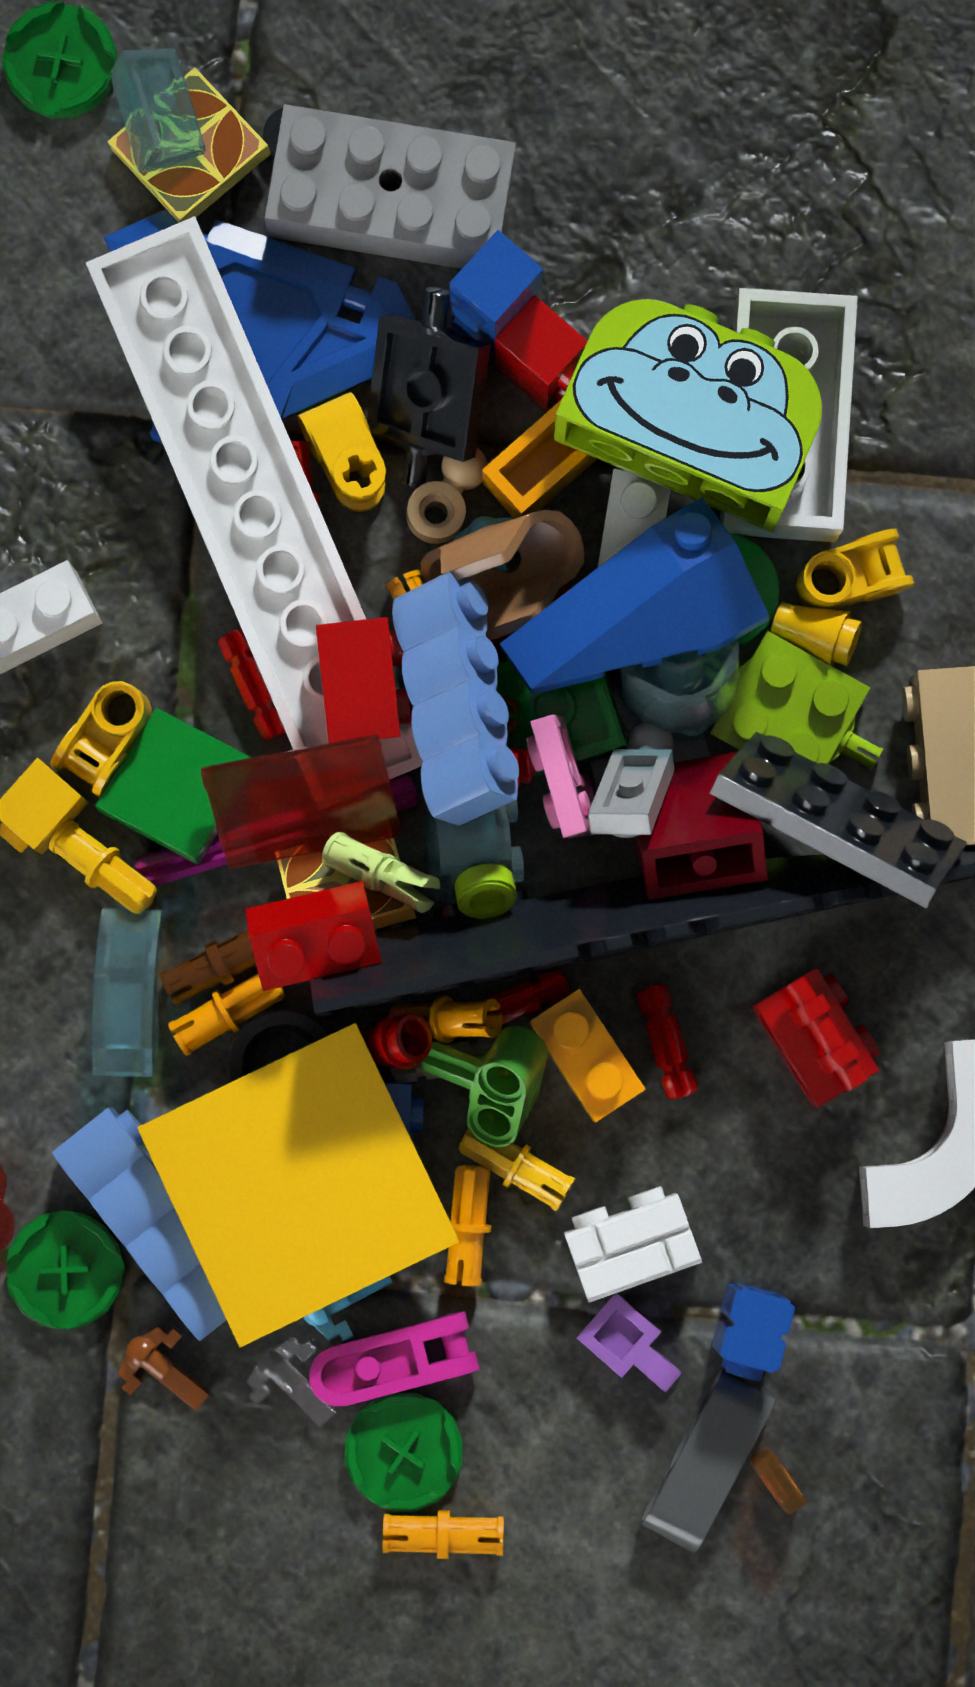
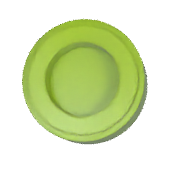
M498 864L473 866L462 872L454 884L459 910L466 916L476 919L500 916L507 912L517 899L513 874L509 869Z

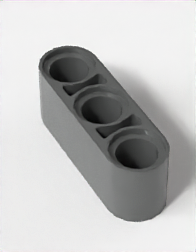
M721 1369L709 1387L655 1489L640 1524L695 1553L705 1539L773 1408L775 1398Z

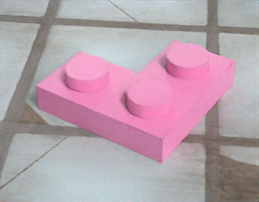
M553 714L530 721L534 735L527 737V747L535 770L537 772L544 770L550 793L543 795V803L551 827L553 829L561 828L563 838H584L594 835L591 834L588 816L595 797L590 775L580 774L564 716Z

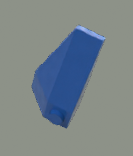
M701 497L639 535L501 642L500 649L531 694H536L599 679L604 676L606 671L640 663L642 668L662 664V658L694 650L697 651V655L717 651L767 622L769 615L735 540L704 498Z

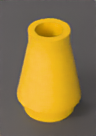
M782 601L775 614L771 633L831 666L834 662L847 666L855 651L862 629V621L850 618V611L793 605Z

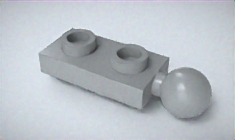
M653 720L638 723L628 734L627 749L613 750L588 812L591 834H613L620 838L651 835L675 770L672 754L674 747L673 736L670 730L662 723Z

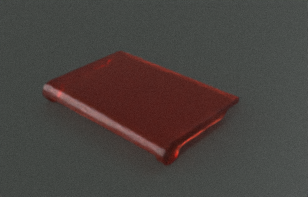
M379 734L201 767L203 786L209 797L228 869L322 852L329 838L336 832H343L362 844L402 836Z

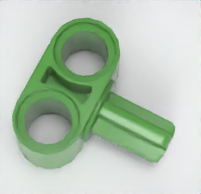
M509 1026L500 1031L483 1059L441 1043L432 1042L430 1053L422 1060L421 1069L426 1073L470 1089L467 1125L471 1133L487 1145L505 1147L514 1142L538 1099L547 1060V1048L544 1041L530 1029L521 1026Z

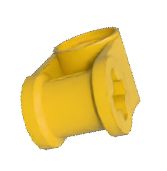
M349 392L298 415L297 419L306 441H310V451L317 463H320L339 503L348 510L355 512L368 511L377 506L385 492L386 468L384 460L374 443L364 413L353 393ZM358 470L363 478L369 477V486L361 488L357 481L350 482V473Z
M897 529L879 531L859 538L849 544L814 555L798 574L796 580V595L801 604L809 607L836 610L863 601L869 602L886 598L915 586L913 577L905 575L895 544L899 539ZM819 569L832 572L839 581L838 593L834 595L820 593L812 583V572Z
M123 681L110 682L103 685L95 693L77 723L71 727L58 745L50 765L56 770L66 768L93 786L92 793L100 798L152 715V707L148 698L139 689ZM130 695L136 704L134 717L129 723L124 725H113L108 717L110 703L118 696ZM81 752L96 760L99 766L96 767L80 756Z

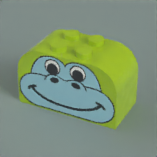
M641 299L621 304L609 311L594 327L556 412L554 440L691 499L698 500L703 497L710 507L773 533L821 421L822 401L820 391L809 370L793 356L773 348L775 342L767 335L749 328H742L740 333L721 326L717 324L719 318L715 314L696 305L687 304L684 309H681L663 301Z

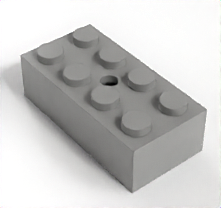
M284 104L265 213L267 237L462 269L497 230L501 232L503 230L516 142ZM386 183L398 184L400 188L390 192L384 190L381 186Z

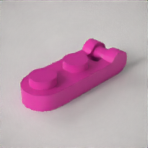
M465 1311L455 1312L420 1323L332 1345L322 1350L314 1359L309 1371L310 1386L314 1394L323 1403L334 1407L348 1406L478 1371L480 1367L476 1352H469L464 1330L469 1329ZM441 1337L446 1359L429 1363L424 1341Z

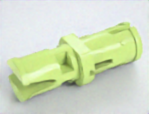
M343 832L333 834L323 849L322 863L324 866L335 869L358 881H363L364 887L380 891L413 907L414 910L420 913L428 911L433 906L434 902L417 891L413 885L440 889V881L435 876L427 875L400 862L399 858L391 854L381 853L350 838L349 835Z

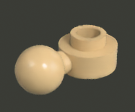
M478 447L476 457L465 462L444 456L441 465L444 477L442 482H427L419 486L412 493L408 501L406 519L410 530L420 540L431 544H440L450 541L460 532L466 515V505L461 494L464 490L474 489L482 483V469L488 465L486 456ZM431 507H438L444 511L446 519L442 523L433 524L426 519L424 513Z

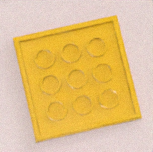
M357 1023L345 1027L137 1127L239 1348L460 1242Z

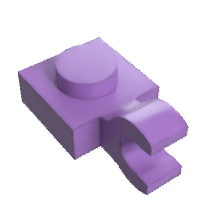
M615 1293L577 1337L582 1344L621 1378L634 1364L650 1380L666 1392L681 1375V1371L650 1346L661 1331L618 1293Z

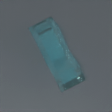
M102 908L93 989V1075L153 1077L159 1044L157 980L163 952L162 910H144L140 914H133L128 909Z

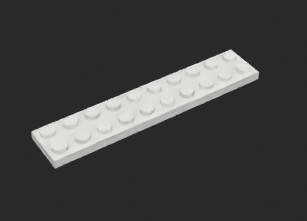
M194 216L86 262L318 808L321 809L422 766L423 761L414 741L411 724L400 725L401 737L329 745L316 625L364 620L366 617L196 217Z

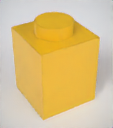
M36 758L0 799V820L2 821L0 824V836L20 853H23L30 846L33 850L43 855L49 848V842L56 830L66 821L74 820L89 802L39 758Z

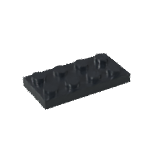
M755 732L722 769L710 792L713 796L924 908L928 907L956 865L967 844L966 841L956 837L953 831L945 824L932 819L924 820L901 808L898 801L890 795L879 791H869L848 780L847 776L840 769L825 763L817 764L796 753L794 748L785 740L775 736H764L758 732Z

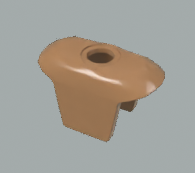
M540 510L486 526L427 552L420 562L421 576L425 584L450 571L456 581L468 578L476 582L485 593L488 601L486 637L489 640H493L516 632L552 603L558 590L576 577L583 566L584 545L580 532L562 512ZM518 549L521 562L515 569L501 571L494 568L510 561Z

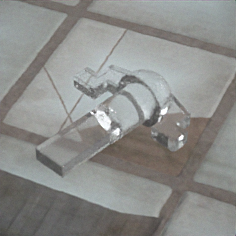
M292 1338L277 1346L268 1347L260 1353L257 1365L247 1380V1383L254 1389L249 1397L256 1404H259L270 1394L271 1390L264 1382L271 1377L319 1427L324 1425L337 1411L332 1405L323 1403L314 1394L310 1383L289 1362L294 1355L303 1363L317 1351V1348L310 1341L302 1346L295 1338Z

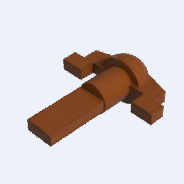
M159 1324L145 1334L133 1338L128 1343L125 1351L126 1356L118 1375L126 1381L122 1389L130 1396L143 1381L135 1373L140 1366L195 1411L211 1393L157 1349L161 1342L172 1349L184 1333L175 1325L170 1331H167Z

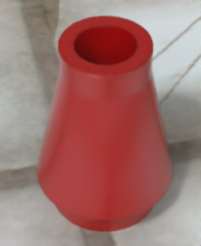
M407 1010L394 1011L373 1024L360 1029L376 1065L412 1069L428 1056L432 1047V1033L428 1023L421 1016Z

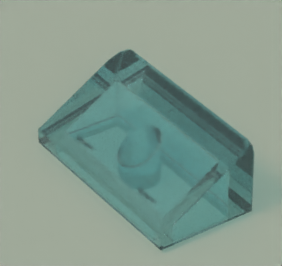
M176 48L121 51L111 70V80L138 171L140 173L151 172L203 155L206 147Z

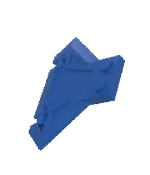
M165 209L105 236L104 240L109 251L112 252L179 222ZM215 220L209 235L203 234L282 422L372 380L379 317L395 314L415 320L397 282L378 276L372 292L351 285L356 272L354 267L219 220ZM343 307L362 313L363 316L360 324L341 318L340 315ZM153 424L150 432L151 439L162 443L155 424Z

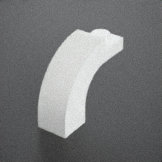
M975 1040L944 1042L949 1110L945 1128L937 1142L926 1153L909 1162L859 1167L863 1226L868 1228L895 1227L925 1221L950 1209L975 1188Z

